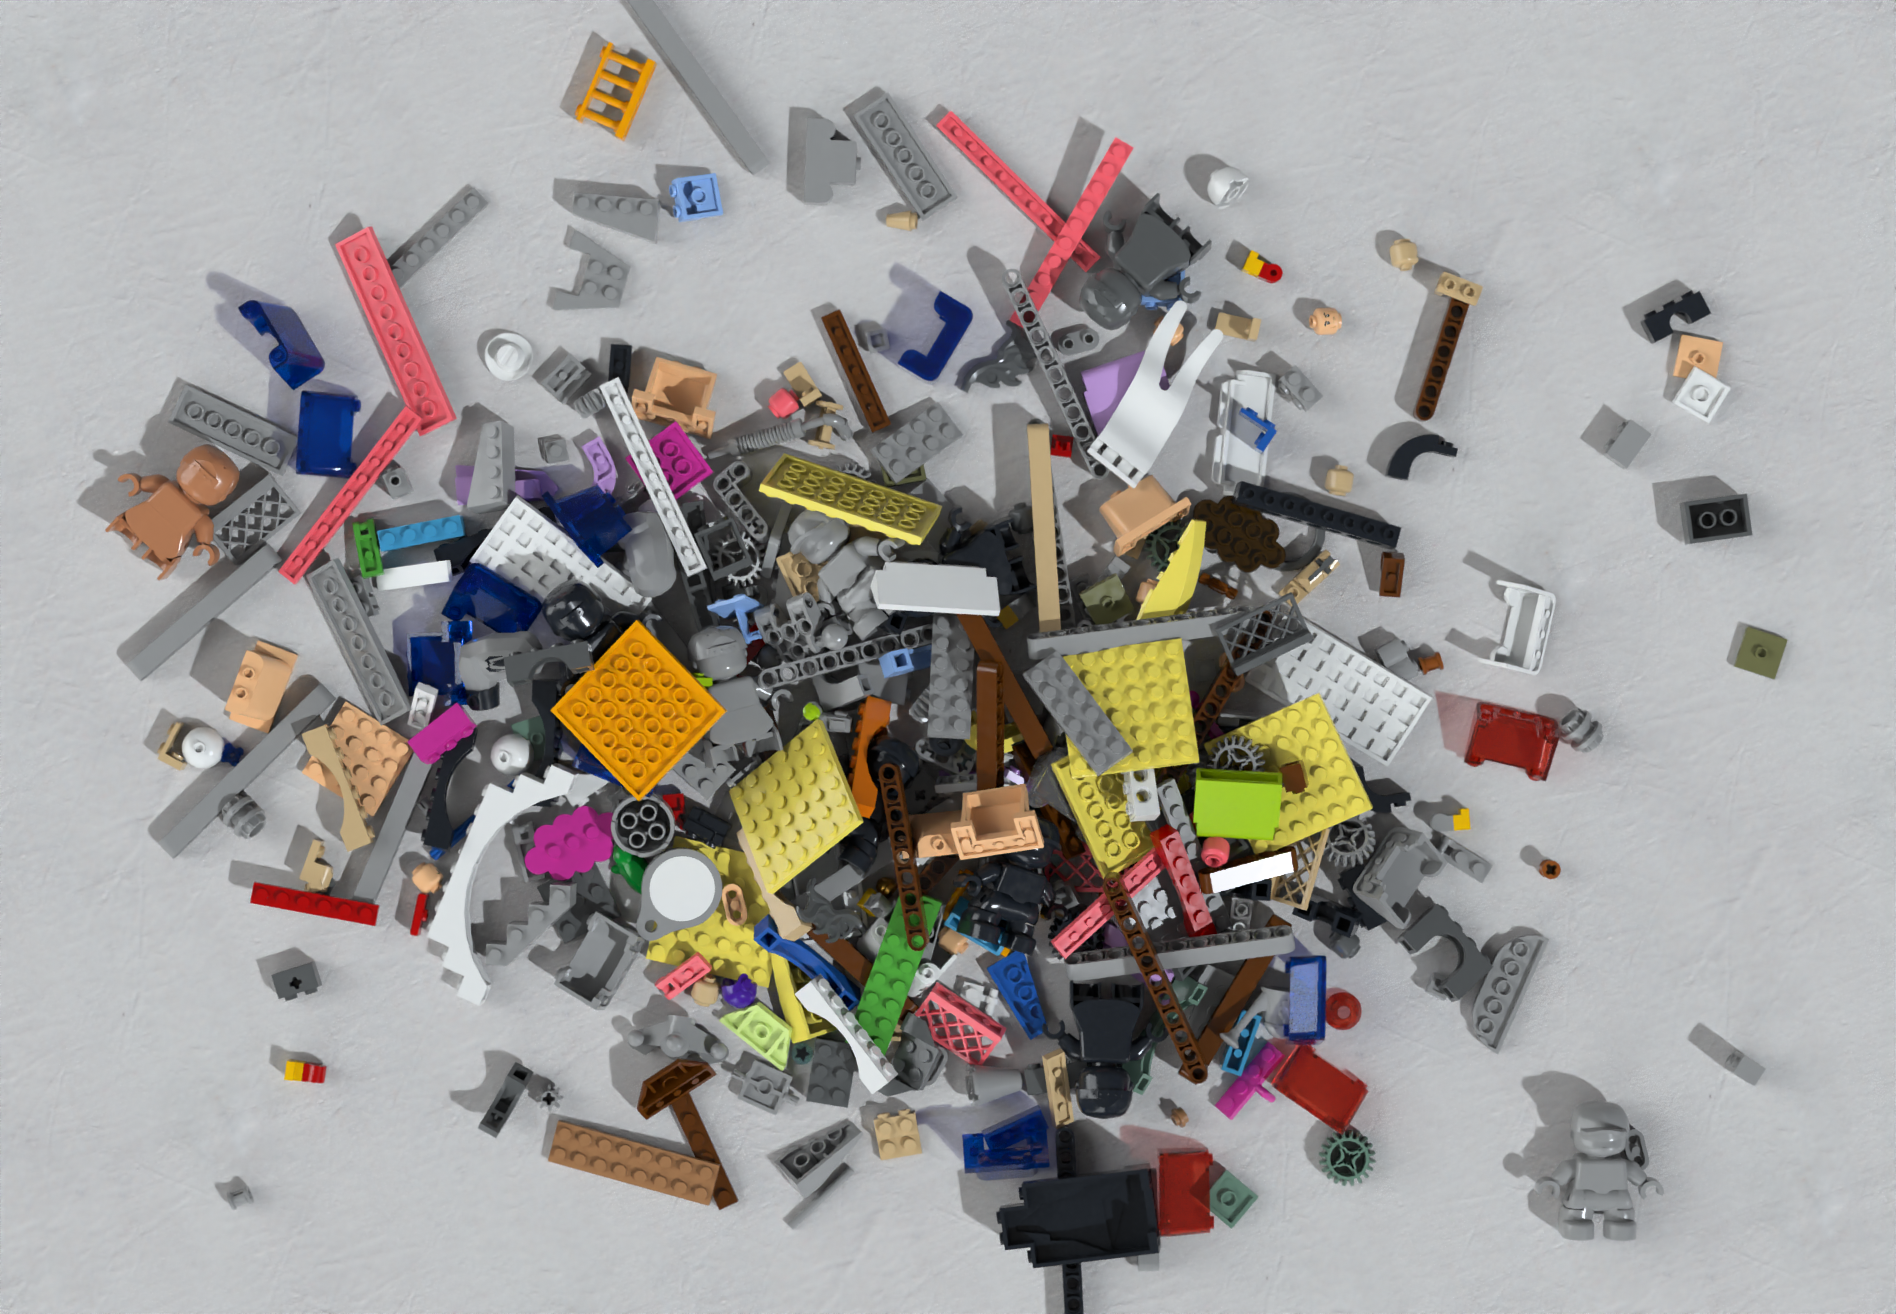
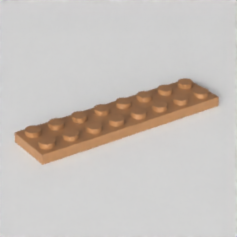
M559 1120L557 1123L548 1161L707 1206L711 1203L721 1165L563 1120Z

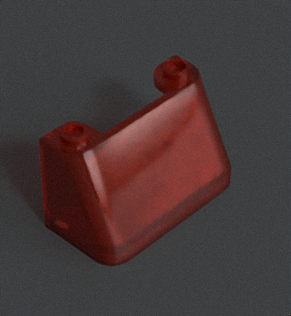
M1478 702L1468 736L1464 763L1472 767H1478L1483 765L1485 760L1523 768L1528 778L1533 781H1546L1560 738L1558 722L1548 716L1487 702Z
M1299 1042L1271 1082V1085L1343 1135L1367 1096L1369 1090L1366 1088L1368 1085L1359 1078L1354 1081L1314 1053L1316 1049L1307 1042L1304 1045Z
M1158 1148L1157 1159L1160 1166L1158 1167L1160 1237L1210 1233V1229H1214V1216H1210L1209 1166H1213V1153H1209L1208 1148Z

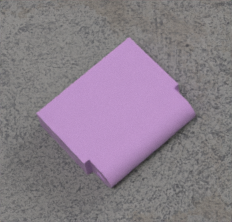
M1146 350L1080 372L1086 392H1083V396L1097 437L1107 425L1130 387ZM1163 366L1159 386L1162 390H1168L1170 384Z

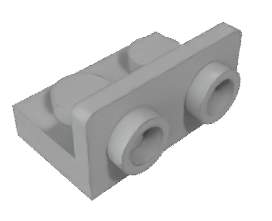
M977 774L938 776L935 783V791L939 793L941 798L963 796V793L977 791Z

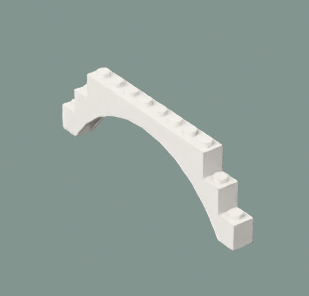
M555 763L551 767L548 766L543 776L545 780L524 772L520 776H516L512 785L515 789L496 781L489 783V785L486 784L482 792V796H484L483 801L477 805L474 811L476 818L467 828L466 834L468 837L466 842H462L458 850L460 857L451 867L450 873L453 874L450 881H446L442 892H445L442 900H438L435 906L437 913L427 926L429 931L428 938L449 947L443 952L442 959L444 961L442 966L464 976L460 978L456 988L459 989L457 996L474 1004L481 1005L485 1002L492 985L478 958L471 932L469 911L473 881L485 851L500 830L520 812L540 801L571 793L579 775L578 772Z

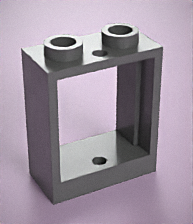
M728 516L716 520L717 524L709 527L708 524L697 528L698 533L694 534L714 581L753 565L733 517L730 519ZM731 525L745 558L716 571L702 537Z

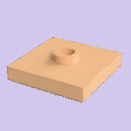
M1680 335L1673 376L1686 379L1693 367L1696 366L1716 378L1723 342Z

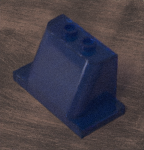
M598 484L557 500L549 491L542 495L544 501L579 549L597 568L604 564L600 556L633 530L623 517L626 514L618 504L616 506L613 504L616 502L615 498L609 491L605 493Z
M441 621L442 632L406 633L409 696H414L415 688L418 682L438 689L437 696L444 695V706H453L456 703L467 705L465 685L459 670L460 647L473 639L472 621Z
M1047 1129L1025 1130L1027 1147L984 1150L983 1133L962 1134L965 1174L976 1173L979 1179L985 1181L1027 1178L1036 1175L1039 1168L1050 1167Z

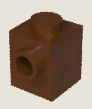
M1303 759L1281 765L1282 788L1285 787L1286 793L1291 791L1293 794L1304 792V788L1308 787L1309 781Z

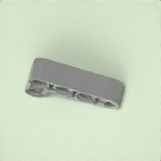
M735 461L714 478L713 486L757 542L766 544L769 542L772 530L740 490L752 480L753 473L746 463ZM745 469L743 475L737 476L739 470ZM729 482L727 488L721 489L723 483ZM741 497L740 502L736 505H733V501L736 498ZM753 513L750 520H745L747 514ZM758 525H759V527H760V528L763 530V532H764V533L761 534V535H760L759 531L755 528V527H757Z

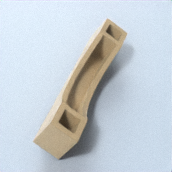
M329 724L302 733L309 754L324 763L340 785L344 799V818L340 834L347 852L374 842V830L366 822L367 812L364 806H360L357 799L360 798L357 787L352 786L350 781L352 774L349 767H345L343 763L344 753L341 747L336 745L335 739H337L334 728H330Z
M742 828L736 833L739 839V846L744 850L747 857L746 862L752 868L754 880L760 886L762 898L767 903L770 909V916L775 920L778 927L777 932L783 939L795 942L813 929L811 923H805L800 920L796 912L797 906L791 903L780 889L774 894L767 892Z

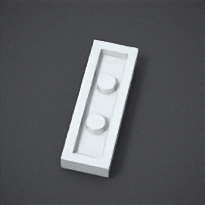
M418 682L407 725L423 730L431 723L438 689Z

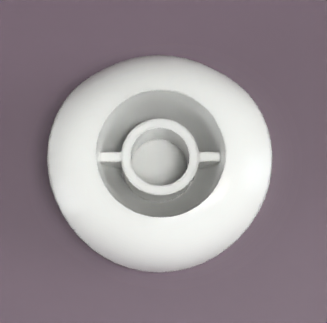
M502 333L495 336L488 343L485 350V362L488 369L495 377L504 381H513L524 376L530 369L533 361L531 345L524 337L515 333Z

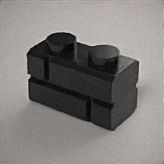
M693 806L683 825V829L687 830L685 833L687 836L693 839L700 837L705 840V845L715 849L716 846L719 848L723 846L733 825L697 806Z

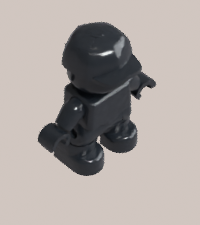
M957 506L951 509L948 515L951 528H947L939 541V564L986 568L987 577H997L998 595L1020 594L1036 588L1035 584L1031 583L1027 578L1022 564L1023 556L1008 560L1005 551L1020 547L1019 543L1015 541L1009 523L1013 522V518L1006 516L995 520L993 523L986 525L983 530L981 529L973 534L964 543L959 544L962 536L960 531L970 528L972 523L965 521L963 524H957L956 516L962 512V507ZM916 558L913 561H907L927 563L929 565H938L934 560L929 558ZM901 610L907 616L914 618L927 617L937 613ZM982 615L985 623L990 627L996 628L1002 625L999 620L991 621L989 615Z
M571 579L558 585L548 594L542 604V614L553 633L566 641L572 642L578 639L588 641L591 645L594 664L636 620H640L645 627L650 619H656L658 622L663 621L661 616L651 609L644 610L640 615L625 611L617 612L612 616L604 614L605 609L601 603V597L588 584L578 579ZM565 664V676L561 677L557 683V690L561 697L566 694V687L570 684H576L579 681L577 677L580 676V673L573 674Z
M881 735L875 738L868 745L867 749L868 771L878 790L875 809L870 818L862 817L863 823L838 842L844 846L838 860H846L862 871L861 878L865 879L875 862L881 831L887 822L879 779L880 768L888 762L896 763L901 770L904 791L912 786L919 768V756L903 741L888 735ZM886 767L885 775L893 778L895 775L894 769ZM890 788L888 794L893 798L892 796L898 795V791L895 788ZM893 809L892 816L894 819L900 820L902 813L898 809ZM902 830L896 831V838L905 840V833Z
M1036 814L1044 840V848L1004 853L1001 855L1009 860L1008 863L994 860L985 863L974 872V875L960 873L954 878L953 885L958 888L965 887L967 882H969L970 887L967 893L970 896H974L968 903V908L962 913L956 932L997 945L1001 934L1000 927H1004L1005 931L999 945L1033 956L1036 940L1033 938L1035 928L1031 925H1036L1038 922V904L1042 905L1040 910L1041 919L1050 920L1051 913L1054 910V916L1058 920L1064 922L1068 919L1067 908L1055 902L1056 897L1052 884L1045 875L1033 871V868L1040 869L1049 864L1054 849L1061 851L1059 829L1052 821Z
M1070 980L1069 1006L1079 1033V1040L1072 1034L1065 1033V1023L1063 1020L1058 1023L1060 1031L1057 1034H1051L1047 1030V1024L1045 1023L1042 1025V1032L1048 1039H1057L1059 1041L1058 1045L1067 1057L1080 1060L1082 1063L1092 1064V1066L1083 1068L1079 1072L1078 1080L1075 1081L1076 1101L1080 1111L1086 1116L1098 1119L1120 1117L1126 1114L1130 1107L1134 1085L1128 1071L1122 1067H1117V1064H1127L1129 1061L1142 1059L1152 1048V1043L1164 1041L1169 1032L1165 1027L1163 1035L1155 1037L1151 1033L1153 1025L1149 1022L1145 1030L1146 1035H1140L1132 1041V1033L1143 1009L1144 982H1141L1139 985L1112 983V1000L1100 999L1101 982L1082 984L1073 983V980Z

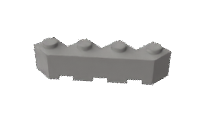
M556 881L550 884L549 902L534 901L530 903L528 921H512L507 924V941L492 940L486 943V965L507 966L517 959L520 954L576 904L577 883Z

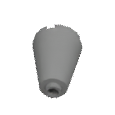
M974 1064L967 1065L966 1071H969V1076H965L968 1099L973 1100V1103H971L973 1107L1020 1091L1022 1086L1025 1085L1024 1074L1020 1073L1018 1069Z

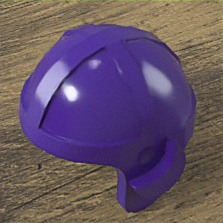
M744 973L740 975L735 984L732 979L724 978L721 985L722 997L724 1001L734 1008L748 1007L756 998L757 983H751L748 975Z

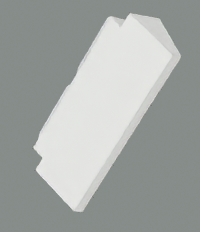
M1237 370L1236 380H1226L1221 384L1217 426L1221 428V433L1215 438L1211 478L1215 481V484L1224 485L1223 495L1233 496L1236 484L1241 481L1264 487L1268 446L1261 455L1255 451L1257 445L1254 442L1261 432H1266L1238 413L1241 408L1246 410L1249 407L1258 413L1257 418L1262 421L1267 419L1271 422L1276 374Z
M886 561L883 570L875 571L870 586L878 609L999 616L1000 613L997 577H987L986 568L978 566L929 565L918 562Z

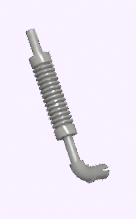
M828 413L823 414V417L802 422L801 418H798L791 422L788 421L787 423L780 424V426L776 425V427L773 426L769 427V429L765 428V430L755 431L754 434L750 433V435L746 434L739 436V438L729 439V445L708 451L709 459L729 453L733 457L750 453V451L754 452V450L764 449L765 446L769 447V445L773 446L780 444V442L791 441L795 437L806 436V430L822 425L836 428L843 441H846L844 435L850 440L853 432L848 426L846 418L838 414Z

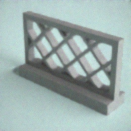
M269 473L211 519L214 524L213 539L236 565L299 516L301 512ZM272 487H275L279 492V502L266 500L267 491ZM262 495H264V500L258 499ZM253 502L263 503L262 515L250 513V506ZM266 503L278 504L277 516L265 515ZM281 505L290 506L295 513L289 518L280 517ZM248 507L247 513L242 512L244 509ZM237 515L247 516L246 528L233 526L234 517ZM249 516L262 517L261 529L248 528ZM264 518L277 519L276 528L272 531L263 530ZM279 519L285 520L279 525ZM229 521H231V526L225 525ZM220 528L230 529L229 540H220L215 532ZM233 529L245 530L244 542L232 541ZM248 531L260 532V539L256 544L247 543ZM231 544L244 545L243 554L237 559L231 553ZM246 545L252 546L246 551Z

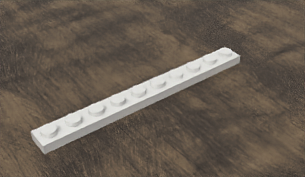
M617 377L600 385L599 387L687 576L690 577L707 569L706 563L620 378Z

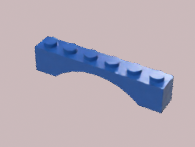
M770 914L754 926V941L769 953L789 960L812 980L821 974L849 1011L860 1003L861 989L802 940L797 939L794 942L783 939L778 934V927Z

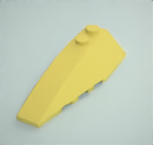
M1192 519L1178 542V545H1180L1179 549L1171 553L1168 561H1170L1169 566L1165 572L1161 571L1157 579L1160 581L1154 590H1149L1136 620L1185 614L1187 612L1201 567L1206 521Z
M771 953L780 1004L786 1023L792 1027V1043L805 1041L837 1030L825 1018L807 1011L795 995L812 979L789 960Z

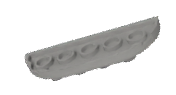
M1536 935L1520 936L1503 945L1494 956L1491 963L1493 968L1486 974L1476 996L1472 1009L1474 1030L1480 1041L1496 1054H1499L1549 939Z

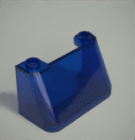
M249 300L238 307L242 316L256 328L261 336L269 333L277 340L279 345L270 352L268 359L273 369L292 390L297 389L323 371L325 361L299 316L291 307L257 300Z
M302 390L296 455L297 475L350 479L357 470V463L353 462V458H351L354 416L361 410V400L358 399L357 395Z
M472 563L453 588L441 614L453 621H460L468 614L497 633L529 632L542 610V603L530 593L483 564Z

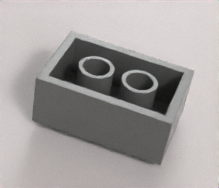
M1747 494L1679 503L1685 545L1753 535Z
M817 1036L806 1101L848 1108L856 1061L850 1044L843 1040Z

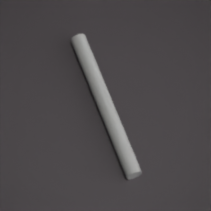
M851 1167L846 1168L797 1214L788 1225L794 1230L854 1173Z

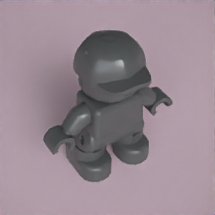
M1159 193L1144 206L1131 237L1126 243L1122 234L1126 228V219H1122L1119 225L1114 226L1109 223V220L1112 218L1111 211L1108 210L1104 214L1103 227L1108 233L1106 252L1113 261L1114 268H1104L1099 273H1094L1089 277L1081 290L1079 299L1081 307L1086 314L1104 329L1112 331L1127 324L1132 316L1137 313V308L1141 304L1140 293L1145 297L1152 296L1158 300L1174 299L1179 295L1181 300L1186 303H1195L1201 297L1200 291L1196 290V292L1190 294L1184 290L1186 286L1190 285V277L1184 278L1179 285L1176 282L1167 280L1180 274L1190 265L1195 264L1197 260H1201L1211 250L1212 241L1209 239L1204 245H1201L1191 234L1189 226L1179 235L1172 230L1180 222V218L1177 217L1174 220L1161 208Z

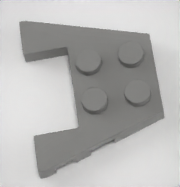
M575 230L570 249L590 255L580 294L575 296L557 291L552 309L619 308L631 267Z

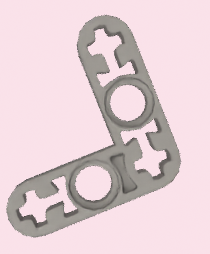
M784 501L781 504L768 542L762 566L763 571L760 574L761 577L770 579L772 576L781 539L793 504Z
M920 739L913 749L919 756V759L951 775L969 774L977 759L976 750L973 755H968L965 752L964 747L968 745L965 740H963L957 754L947 756L948 762L945 764L938 762L937 753H934L933 757L930 758L933 749L928 739ZM923 744L927 746V751L924 754L921 753L920 748ZM963 759H966L965 770L959 772L958 766L962 763Z

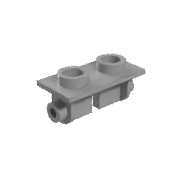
M639 481L638 483L631 484L625 494L614 498L608 508L615 517H622L635 511L630 505L634 502L639 507L649 499L650 494L643 483Z
M362 575L350 579L367 616L378 615L380 607L375 596H369V593L373 592L370 579H364Z
M758 753L752 754V757H744L734 765L736 770L725 782L729 787L733 788L764 763Z

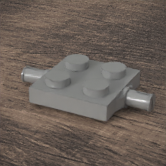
M756 1059L746 1074L736 1069L732 1073L731 1077L742 1081V1089L738 1099L774 1115L777 1114L780 1105L784 1101L796 1106L797 1101L800 1099L788 1093L789 1085L793 1078L792 1075Z

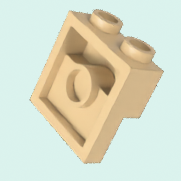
M910 1109L899 1110L898 1114L890 1115V1112L877 1114L878 1118H874V1125L881 1160L922 1154L915 1111L911 1112Z

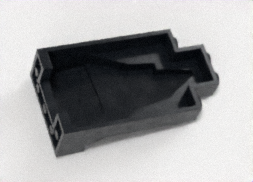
M1150 1163L1128 1165L1118 1170L1023 1181L1022 1187H1019V1198L1024 1200V1203L1001 1205L999 1211L996 1212L997 1222L1002 1225V1232L999 1233L1000 1244L1004 1245L1005 1250L1030 1247V1250H1027L1028 1262L1032 1263L1033 1268L1159 1253L1161 1249Z

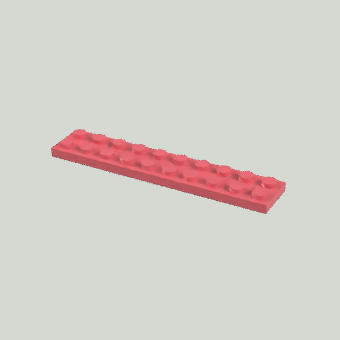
M367 227L336 243L335 246L406 406L423 418V421L417 427L419 436H424L456 420L457 417L373 227Z

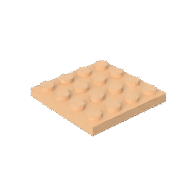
M345 701L330 728H334L337 739H335L336 745L341 747L344 753L343 763L351 771L352 778L350 781L352 786H356L360 798L357 799L359 804L364 806L366 812L374 817L414 751L407 742L409 741L408 738L385 724L381 726L377 719ZM312 756L302 773L343 798L340 785L333 773L318 758Z

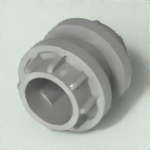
M1580 708L1571 710L1560 721V736L1565 741L1572 739L1571 747L1575 751L1587 753L1600 744L1603 739L1602 725L1598 721L1590 722L1592 715L1587 710L1582 711Z
M237 795L229 800L222 809L223 823L227 827L235 825L234 834L239 838L251 839L266 825L265 811L261 807L252 808L254 800L250 796Z

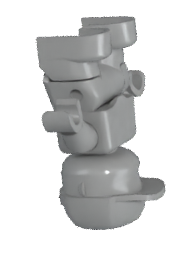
M805 509L789 528L788 538L792 546L790 551L794 555L801 552L812 564L828 562L819 571V579L817 581L819 600L822 601L817 605L824 618L823 621L828 617L826 608L830 611V615H836L842 609L845 613L849 614L851 620L855 623L853 630L863 641L877 632L876 627L888 619L887 615L877 608L870 587L875 571L883 570L886 561L891 562L896 559V554L891 551L890 546L897 549L903 546L905 541L900 538L891 537L882 541L881 539L864 536L846 545L850 539L851 530L843 519L831 518L826 516L825 513ZM884 609L888 615H891L897 611Z
M728 625L708 627L695 633L688 643V661H692V668L695 670V673H704V678H713V685L704 687L727 710L703 736L705 749L703 758L706 768H717L716 764L722 762L738 761L739 758L734 744L741 742L745 757H752V754L769 750H783L779 731L761 705L759 698L767 700V705L772 711H777L779 707L776 704V699L779 695L783 697L784 702L793 703L794 700L792 694L785 689L773 690L772 688L765 690L760 688L757 684V676L736 677L747 665V650L745 649L747 644L741 632L736 627Z
M1605 1101L1582 1103L1574 1110L1570 1123V1128L1572 1129L1570 1136L1573 1139L1575 1148L1582 1153L1574 1154L1572 1159L1561 1162L1552 1173V1178L1545 1176L1538 1179L1534 1187L1537 1195L1542 1194V1190L1546 1185H1552L1553 1191L1551 1194L1557 1199L1560 1194L1559 1185L1564 1186L1570 1181L1562 1200L1563 1205L1559 1210L1558 1231L1565 1239L1577 1241L1594 1239L1593 1214H1604L1603 1236L1605 1238L1616 1241L1635 1240L1637 1225L1635 1222V1211L1628 1192L1627 1180L1633 1185L1638 1186V1192L1643 1200L1647 1197L1645 1193L1647 1187L1656 1186V1192L1662 1196L1664 1189L1658 1180L1653 1177H1647L1637 1162L1623 1159L1618 1154L1624 1150L1626 1139L1629 1137L1630 1132L1628 1117L1623 1108L1615 1103Z

